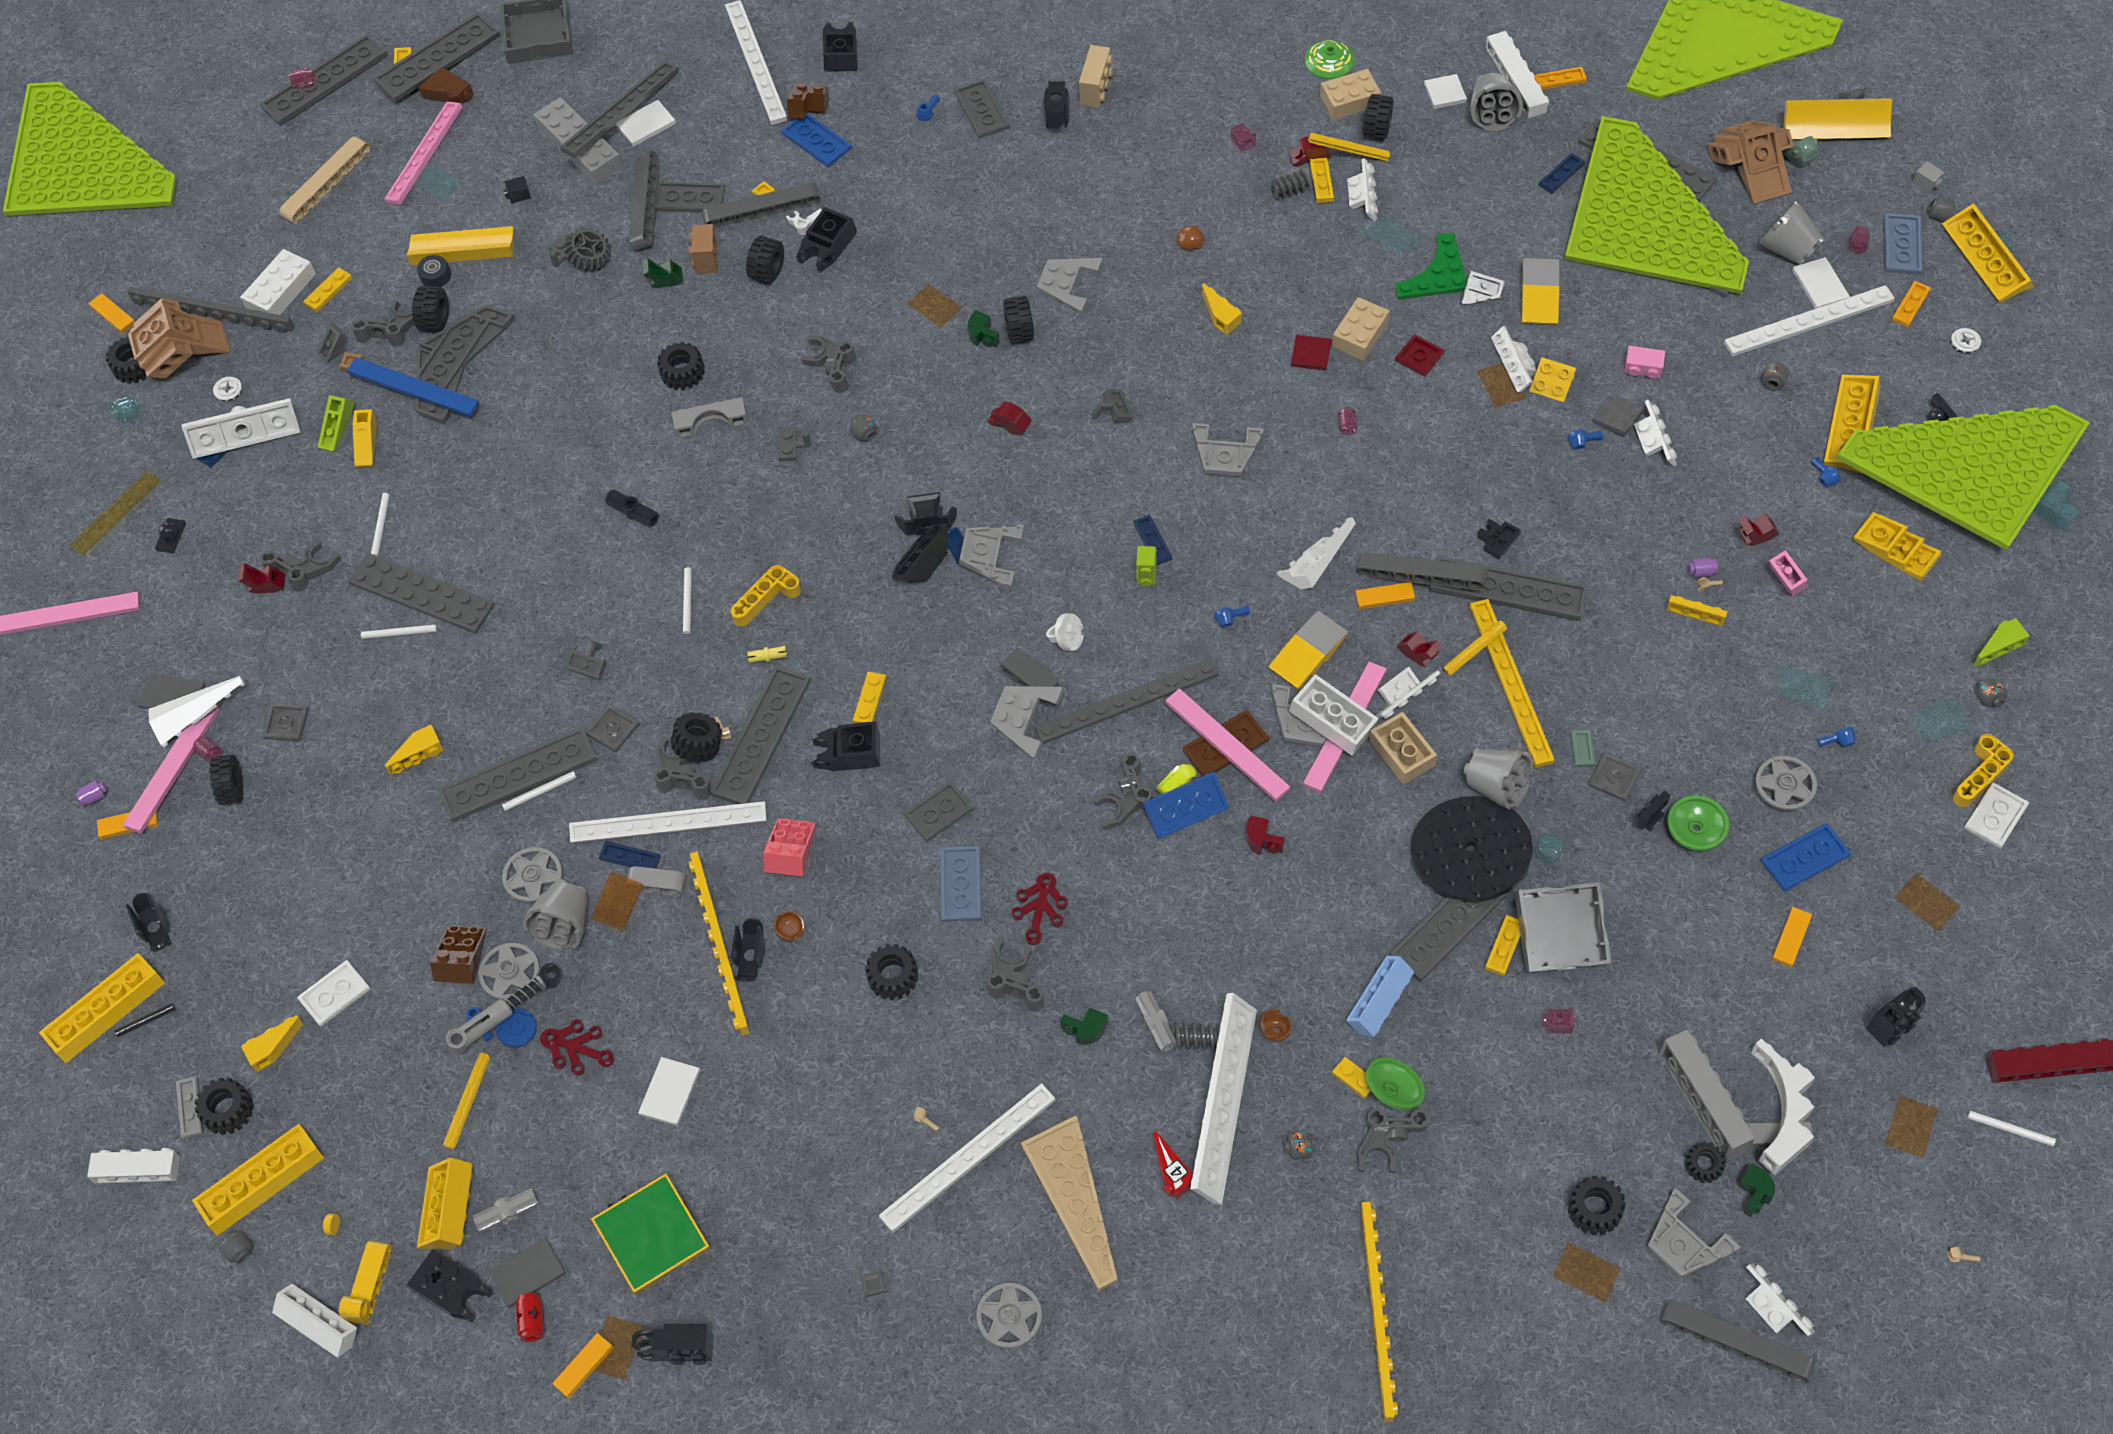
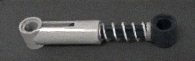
M553 963L545 964L534 980L531 979L529 984H524L522 989H517L515 994H510V997L507 999L500 998L458 1029L450 1030L446 1036L449 1051L454 1054L463 1053L470 1044L509 1018L514 1008L517 1009V1006L523 1005L524 1001L530 1000V997L534 994L537 995L538 991L557 987L561 980L559 967ZM547 973H554L556 975L552 979L545 977ZM455 1038L462 1039V1042L458 1045L451 1043Z

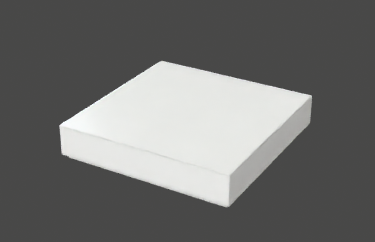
M1457 74L1424 81V86L1433 109L1466 103L1467 98Z

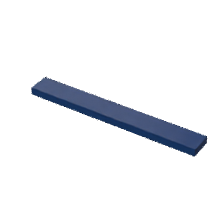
M355 357L347 369L348 374L468 417H471L479 406V401L357 357Z

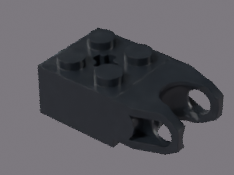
M849 21L843 29L833 28L830 22H826L823 28L824 70H857L856 28L852 21Z
M824 207L805 232L806 236L801 241L800 249L796 256L798 262L804 263L809 258L817 256L816 266L819 271H823L833 264L857 232L853 218Z
M876 721L838 725V728H830L812 736L815 746L827 748L825 752L811 758L814 768L839 771L880 766V732Z
M1913 986L1904 990L1874 1014L1866 1030L1883 1047L1889 1043L1894 1045L1901 1039L1900 1035L1904 1032L1907 1034L1916 1027V1023L1921 1019L1920 1014L1926 1005L1925 995L1917 987Z
M434 1249L431 1250L407 1283V1286L413 1293L454 1318L465 1319L471 1323L474 1318L465 1309L467 1299L473 1295L487 1296L489 1298L492 1295L491 1291L484 1287L474 1274Z
M664 1324L663 1328L645 1329L632 1335L631 1347L637 1350V1356L646 1361H669L673 1365H683L684 1361H693V1364L704 1365L706 1361H712L714 1335L708 1324ZM644 1335L647 1337L636 1345V1339L639 1336Z

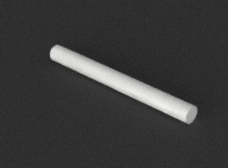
M388 493L382 494L371 554L375 556L379 555L390 497Z
M689 567L684 568L683 634H690L692 569Z
M437 625L361 632V638L370 639L437 632Z
M574 771L503 803L502 806L507 811L575 779L576 775Z
M1973 1111L1968 1113L1967 1119L2052 1147L2055 1145V1138Z

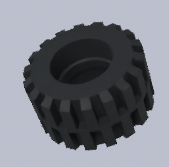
M1371 94L1364 118V137L1380 140L1387 138L1392 119L1393 97Z
M757 236L750 246L746 259L748 277L769 284L772 283L779 275L783 265V243L765 236Z
M419 286L412 302L414 325L419 330L442 331L447 322L449 312L448 297L445 289L442 287Z
M1027 296L1004 299V316L1011 343L1033 340L1034 327Z
M129 336L127 338L122 337L119 341L113 342L114 344L108 348L109 351H106L107 357L105 358L116 379L122 383L126 381L127 384H132V381L139 383L138 380L140 379L142 381L146 380V371L140 367L139 362L135 359L128 361L134 358Z
M675 342L671 346H666V349H662L661 354L658 355L657 365L663 383L667 384L669 388L673 386L674 390H678V388L685 390V387L691 389L693 384H699L698 380L702 381L705 368L701 353L695 345L692 346L691 343L685 344V342L677 344ZM678 364H687L686 366L681 368H674Z
M689 712V714L685 713L682 714V717H678L674 722L671 737V748L674 750V753L679 755L681 759L685 758L687 761H695V763L713 759L718 753L722 735V728H720V724L716 722L715 718H710V715H704L701 712Z
M886 944V948L883 949L880 946L877 948L878 952L873 951L871 958L867 959L865 970L869 986L877 996L881 994L882 999L886 1000L887 996H889L890 1000H895L894 997L896 996L902 999V994L905 993L908 996L910 988L914 990L916 987L915 982H918L916 960L910 950L907 951L904 946L899 948L898 944H894L893 947H890V944ZM890 965H897L903 968L902 973L895 978L889 979L881 976L883 969Z
M222 1077L218 1078V1081L212 1080L210 1085L207 1086L205 1084L202 1087L204 1089L202 1092H198L197 1096L199 1099H195L194 1103L197 1106L194 1108L197 1113L196 1116L215 1134L219 1132L221 1135H226V1131L229 1134H233L235 1128L238 1131L241 1130L242 1127L240 1125L242 1123L246 1125L249 1122L247 1116L251 1117L253 1114L250 1110L254 1109V1105L251 1102L253 1101L252 1097L238 1081H233L232 1078L224 1080ZM233 1098L232 1105L227 1111L215 1114L216 1106L222 1100Z
M1597 1175L1592 1176L1591 1180L1589 1177L1584 1178L1583 1182L1579 1181L1570 1196L1568 1202V1213H1571L1570 1219L1571 1221H1576L1575 1226L1578 1229L1582 1226L1584 1228L1582 1232L1586 1234L1588 1230L1592 1231L1591 1235L1596 1236L1597 1232H1600V1235H1605L1607 1230L1610 1233L1614 1230V1227L1618 1226L1626 1207V1202H1624L1625 1196L1620 1194L1621 1188L1619 1186L1615 1187L1613 1180H1610V1182L1606 1181L1607 1177L1602 1176L1601 1179H1598ZM1592 1196L1599 1197L1607 1203L1609 1211L1604 1214H1595L1586 1207L1584 1200Z

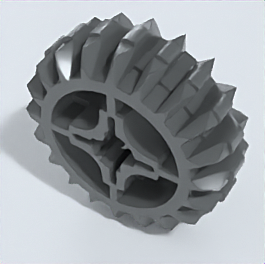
M585 226L582 230L577 227L575 231L572 230L570 235L566 237L564 254H566L567 260H571V265L576 264V268L582 267L583 271L588 268L591 272L593 268L595 270H598L600 267L603 268L605 263L609 261L611 244H608V238H604V233L599 234V231H593L592 227L589 230ZM599 250V251H600V254H599V255H596V254H595L596 251Z

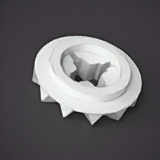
M1958 329L1951 337L1952 346H1955L1957 351H1963V353L1970 352L1972 354L1981 345L1979 334L1972 329Z
M224 377L216 382L213 393L220 401L225 400L228 402L229 399L235 400V396H240V391L243 389L241 382L237 378ZM230 386L231 389L229 390L228 393H226L225 390H227L228 387Z

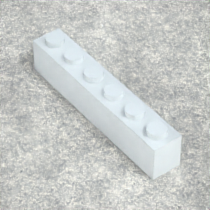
M1506 31L1487 36L1486 49L1503 77L1518 90L1523 102L1522 110L1527 118L1546 113L1547 106L1549 105L1548 97L1543 94L1540 84H1537L1534 74L1529 71L1526 61L1520 56L1519 49L1514 46L1513 39L1508 36Z

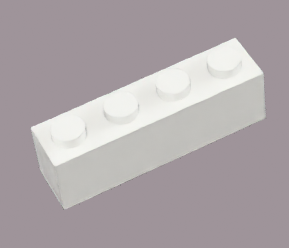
M163 1148L161 1151L141 1149L140 1152H133L131 1150H120V1152L101 1150L99 1153H91L87 1177L93 1183L177 1181L180 1156L173 1149Z
M293 1284L277 1293L273 1314L337 1358L353 1347L357 1327Z

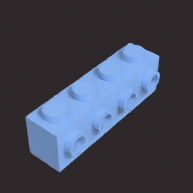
M1400 956L1385 957L1346 1020L1361 1036L1374 1037L1379 1032L1384 1020L1389 1016L1392 1007L1398 1001L1402 991L1414 974L1411 967Z

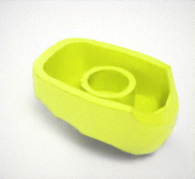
M1191 764L1177 765L1160 782L1156 790L1162 794L1188 783L1197 777V772Z

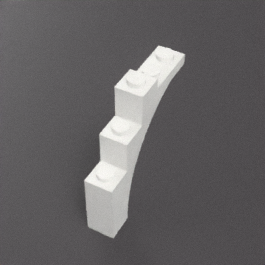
M1760 1039L1755 1044L1751 1054L1771 1074L1780 1096L1782 1116L1776 1139L1763 1152L1759 1161L1772 1174L1776 1175L1804 1151L1814 1138L1810 1130L1801 1125L1810 1116L1814 1106L1808 1098L1803 1097L1801 1094L1810 1087L1815 1077L1807 1068H1804L1799 1063L1792 1067L1785 1058H1782L1774 1051L1770 1044Z

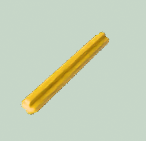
M1310 133L1308 138L1309 143L1383 161H1388L1390 158L1389 151L1316 133Z
M481 1052L477 1057L443 1145L448 1149H454L490 1061V1056L486 1053Z

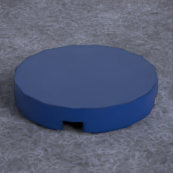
M519 1008L513 1009L512 1015L496 1026L498 1039L503 1045L510 1048H519L527 1045L532 1041L537 1031V1023L533 1015L529 1011Z

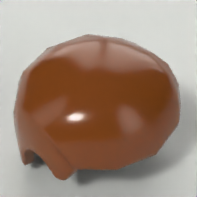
M1186 226L1177 234L1178 245L1188 251H1192L1195 248L1200 249L1205 243L1202 231L1196 226Z
M786 911L777 915L774 922V930L781 940L791 942L803 935L805 924L803 918L798 913Z
M1269 1009L1263 1013L1260 1030L1265 1038L1272 1042H1281L1289 1037L1292 1026L1288 1016L1282 1015L1279 1009Z

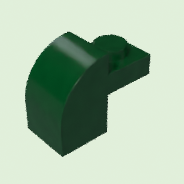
M649 258L642 261L643 275L650 279V286L654 288L671 287L683 281L682 267L670 259L660 266Z
M975 310L967 324L970 341L976 346L983 342L986 346L997 348L1000 343L999 333L990 329L992 326L991 316Z
M1089 1008L1083 1022L1064 1014L1060 1023L1061 1029L1066 1034L1071 1036L1076 1034V1043L1087 1045L1101 1038L1109 1021L1107 1014Z
M1751 1163L1738 1187L1753 1195L1743 1212L1749 1217L1754 1212L1758 1214L1764 1202L1769 1205L1775 1194V1184L1771 1176L1760 1167Z

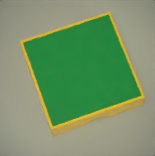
M667 1174L662 1175L591 1218L635 1296L662 1280L672 1270L685 1266L710 1250L709 1245Z

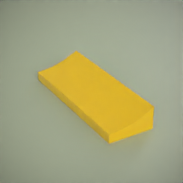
M1892 99L1786 100L1783 128L1790 129L1792 139H1803L1811 135L1814 139L1891 137Z
M1974 203L1942 223L1945 230L1999 303L2023 291L2034 288L2029 276Z
M510 226L411 235L407 258L410 265H418L423 258L431 255H439L447 262L513 257L514 228Z
M1842 375L1824 459L1826 466L1862 473L1836 458L1855 430H1872L1881 388L1880 376Z
M137 953L42 1029L39 1034L54 1052L67 1063L164 985L165 982L144 958Z
M297 1124L192 1201L208 1227L218 1236L319 1163L324 1157L302 1126Z

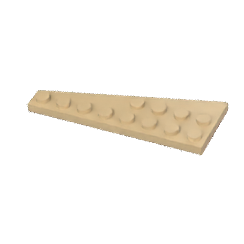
M1074 1116L1021 1142V1146L1096 1288L1100 1291L1118 1282L1078 1118Z

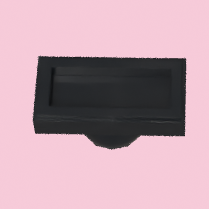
M1936 393L1932 396L1931 405L1934 408L1928 414L1929 421H1947L1949 418L1958 417L1940 394Z
M167 518L166 522L161 524L158 530L160 537L155 546L156 551L174 554L186 526L185 520Z

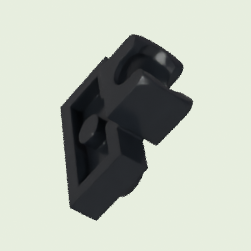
M1488 519L1486 530L1479 529L1477 538L1486 543L1484 551L1500 559L1519 537L1521 530L1506 521L1500 527L1498 523Z
M1665 790L1660 795L1656 794L1650 801L1651 805L1647 809L1644 807L1637 815L1639 818L1637 826L1642 830L1647 829L1651 832L1655 824L1663 819L1664 813L1662 810L1668 804L1671 795Z

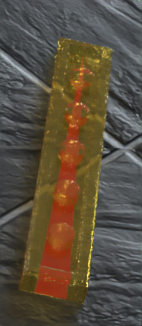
M148 470L144 472L69 546L82 556H85L161 482V479Z

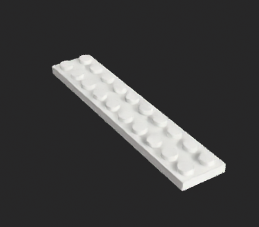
M1234 993L1226 995L1193 1178L1191 1180V1190L1211 1203L1222 1205L1257 1012L1254 1007Z

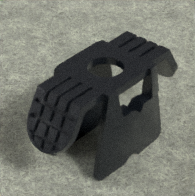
M1048 81V88L1045 90L1043 100L1046 128H1048V125L1054 129L1060 128L1063 125L1064 118L1065 128H1067L1070 98L1068 89L1065 88V81ZM1059 94L1061 99L1054 101L1051 99V96Z
M940 492L908 496L906 499L910 508L911 520H904L897 514L895 515V521L906 535L923 534L931 529L930 527L934 523L946 524L948 529H950L956 520L957 508L952 506L946 515H942L943 507L939 506Z
M139 893L135 895L132 904L138 917L129 904H126V908L136 935L146 943L149 942L151 952L171 943L168 935L170 929L163 910L156 904L150 894ZM153 921H157L160 928L156 932H149L148 925Z
M748 918L743 923L742 940L739 926L735 925L731 960L738 967V974L735 976L736 980H756L758 969L762 968L765 954L763 924L756 918ZM750 949L754 950L753 960L747 961L744 958V953Z

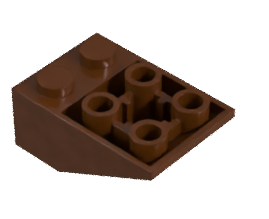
M447 925L430 962L433 981L473 984L478 973L487 927Z

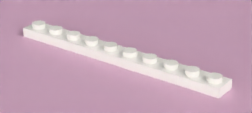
M741 0L725 4L727 14L771 125L787 121V116Z
M1885 285L1725 339L1724 344L1733 357L1892 303L1895 298Z
M763 801L569 823L570 842L573 844L767 822L766 803Z
M1041 1083L879 1215V1218L894 1233L1053 1104L1055 1097Z

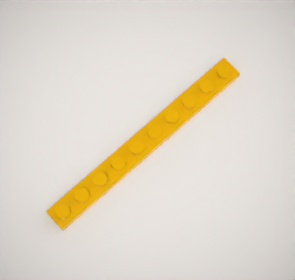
M1488 599L1470 603L1469 608L1480 635H1482L1498 621ZM1500 634L1486 646V649L1527 750L1532 757L1534 767L1538 768L1554 764L1555 759L1503 634Z
M698 851L690 853L692 861L688 862L691 873L695 872L697 877L693 879L695 888L701 891L698 899L701 907L705 906L706 909L703 916L705 923H710L711 929L708 930L710 941H715L716 947H713L715 958L720 959L721 962L720 965H717L720 976H725L726 982L722 984L725 994H730L731 1000H728L730 1012H735L736 1018H733L735 1029H740L743 1036L750 1033L702 863Z
M1362 1202L1361 1216L1384 1423L1394 1421V1415H1398L1397 1402H1393L1392 1393H1395V1381L1390 1379L1389 1372L1393 1371L1392 1357L1388 1358L1387 1349H1390V1337L1385 1336V1328L1388 1327L1387 1314H1383L1382 1306L1386 1305L1385 1293L1380 1292V1285H1383L1382 1271L1378 1272L1377 1265L1381 1264L1380 1250L1376 1251L1375 1243H1378V1231L1373 1229V1222H1376L1375 1209H1371V1202Z

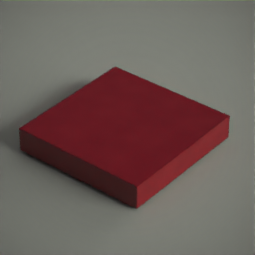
M1296 334L1291 367L1327 371L1332 339Z
M1414 334L1395 357V361L1426 377L1443 356L1445 350Z

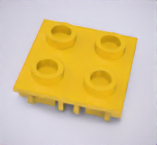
M1541 357L1529 391L1564 402L1571 382H1573L1576 368Z

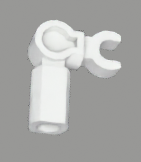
M822 209L817 210L806 217V219H802L799 213L794 211L795 217L790 218L786 216L787 221L794 226L800 235H806L805 232Z

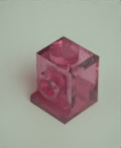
M1243 123L1231 128V140L1240 152L1256 146V134H1252L1251 130L1246 128Z
M1573 1008L1547 1009L1546 1014H1543L1542 1018L1543 1027H1547V1034H1572L1574 1030Z

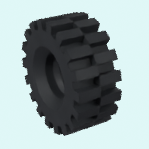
M231 754L211 758L209 772L211 773V788H213L215 800L218 801L219 805L241 802L243 800V775H241L242 770L239 767L237 757Z

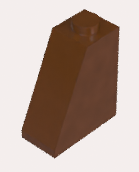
M440 67L418 87L422 98L426 100L455 102L463 105L474 95L468 82L443 67Z

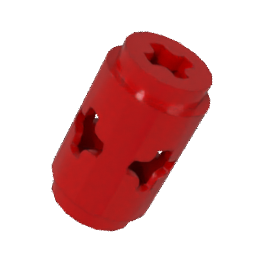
M536 1293L522 1294L518 1296L516 1302L518 1336L523 1342H535L542 1339V1334L544 1333L542 1300ZM533 1307L535 1308V1319H533V1315L528 1314V1312L532 1311Z

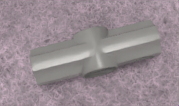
M1151 991L1140 993L1135 997V1002L1143 1016L1144 1025H1147L1149 1028L1148 1033L1152 1034L1160 1052L1172 1050L1177 1046V1042L1169 1028L1164 1011L1159 1009Z
M530 1188L513 1197L507 1196L498 1199L492 1207L473 1215V1220L481 1234L500 1224L507 1225L508 1221L517 1220L519 1215L539 1206V1202L533 1189Z

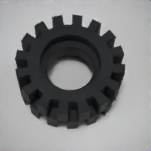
M1705 1141L1700 1145L1698 1142L1688 1151L1685 1159V1169L1689 1170L1688 1175L1690 1177L1693 1175L1695 1181L1699 1179L1701 1183H1705V1181L1712 1183L1713 1180L1716 1181L1722 1175L1726 1166V1158H1723V1151L1719 1152L1720 1147H1712L1714 1143L1710 1142L1709 1145H1706ZM1708 1156L1713 1161V1167L1709 1170L1700 1168L1697 1163L1698 1157Z

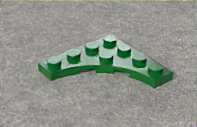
M1454 232L1438 234L1436 236V255L1423 272L1408 280L1395 283L1398 300L1464 291L1467 280Z

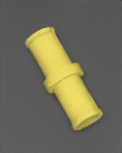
M786 646L764 647L763 650L748 651L747 655L749 657L756 656L748 658L749 663L759 661L771 662L772 659L787 658L786 652L779 653L787 651Z

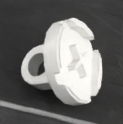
M1065 613L1059 616L1056 624L1047 631L1046 636L1051 643H1058L1063 650L1074 651L1082 644L1083 635H1081V630H1083V625L1075 614Z

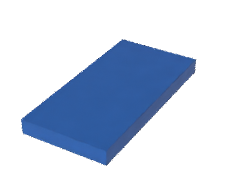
M808 113L804 119L796 118L781 130L782 135L828 168L852 149L851 144Z
M1215 772L1208 773L1142 802L1157 839L1229 808Z
M1826 823L1766 855L1760 861L1783 892H1786L1851 856V853L1829 824Z

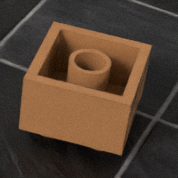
M713 224L692 225V233H689V241L692 243V246H689V256L693 257L692 268H696L697 274L718 273V244Z

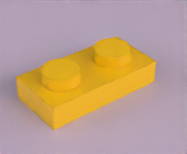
M1344 1057L1332 1071L1336 1078L1363 1099L1372 1092L1366 1080V1072L1348 1058Z

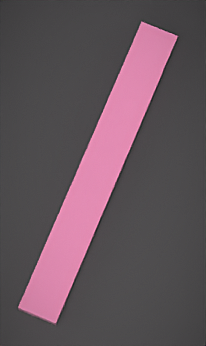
M446 102L384 200L387 203L402 204L462 110L461 103Z
M132 592L0 616V635L140 610V594Z
M1369 661L1350 699L1364 709H1367L1387 668ZM1327 739L1304 780L1303 786L1321 793L1344 750Z
M1180 688L1166 699V704L1275 802L1290 790V786Z
M218 706L194 725L189 724L183 729L182 734L176 740L123 823L124 828L142 834L220 710Z

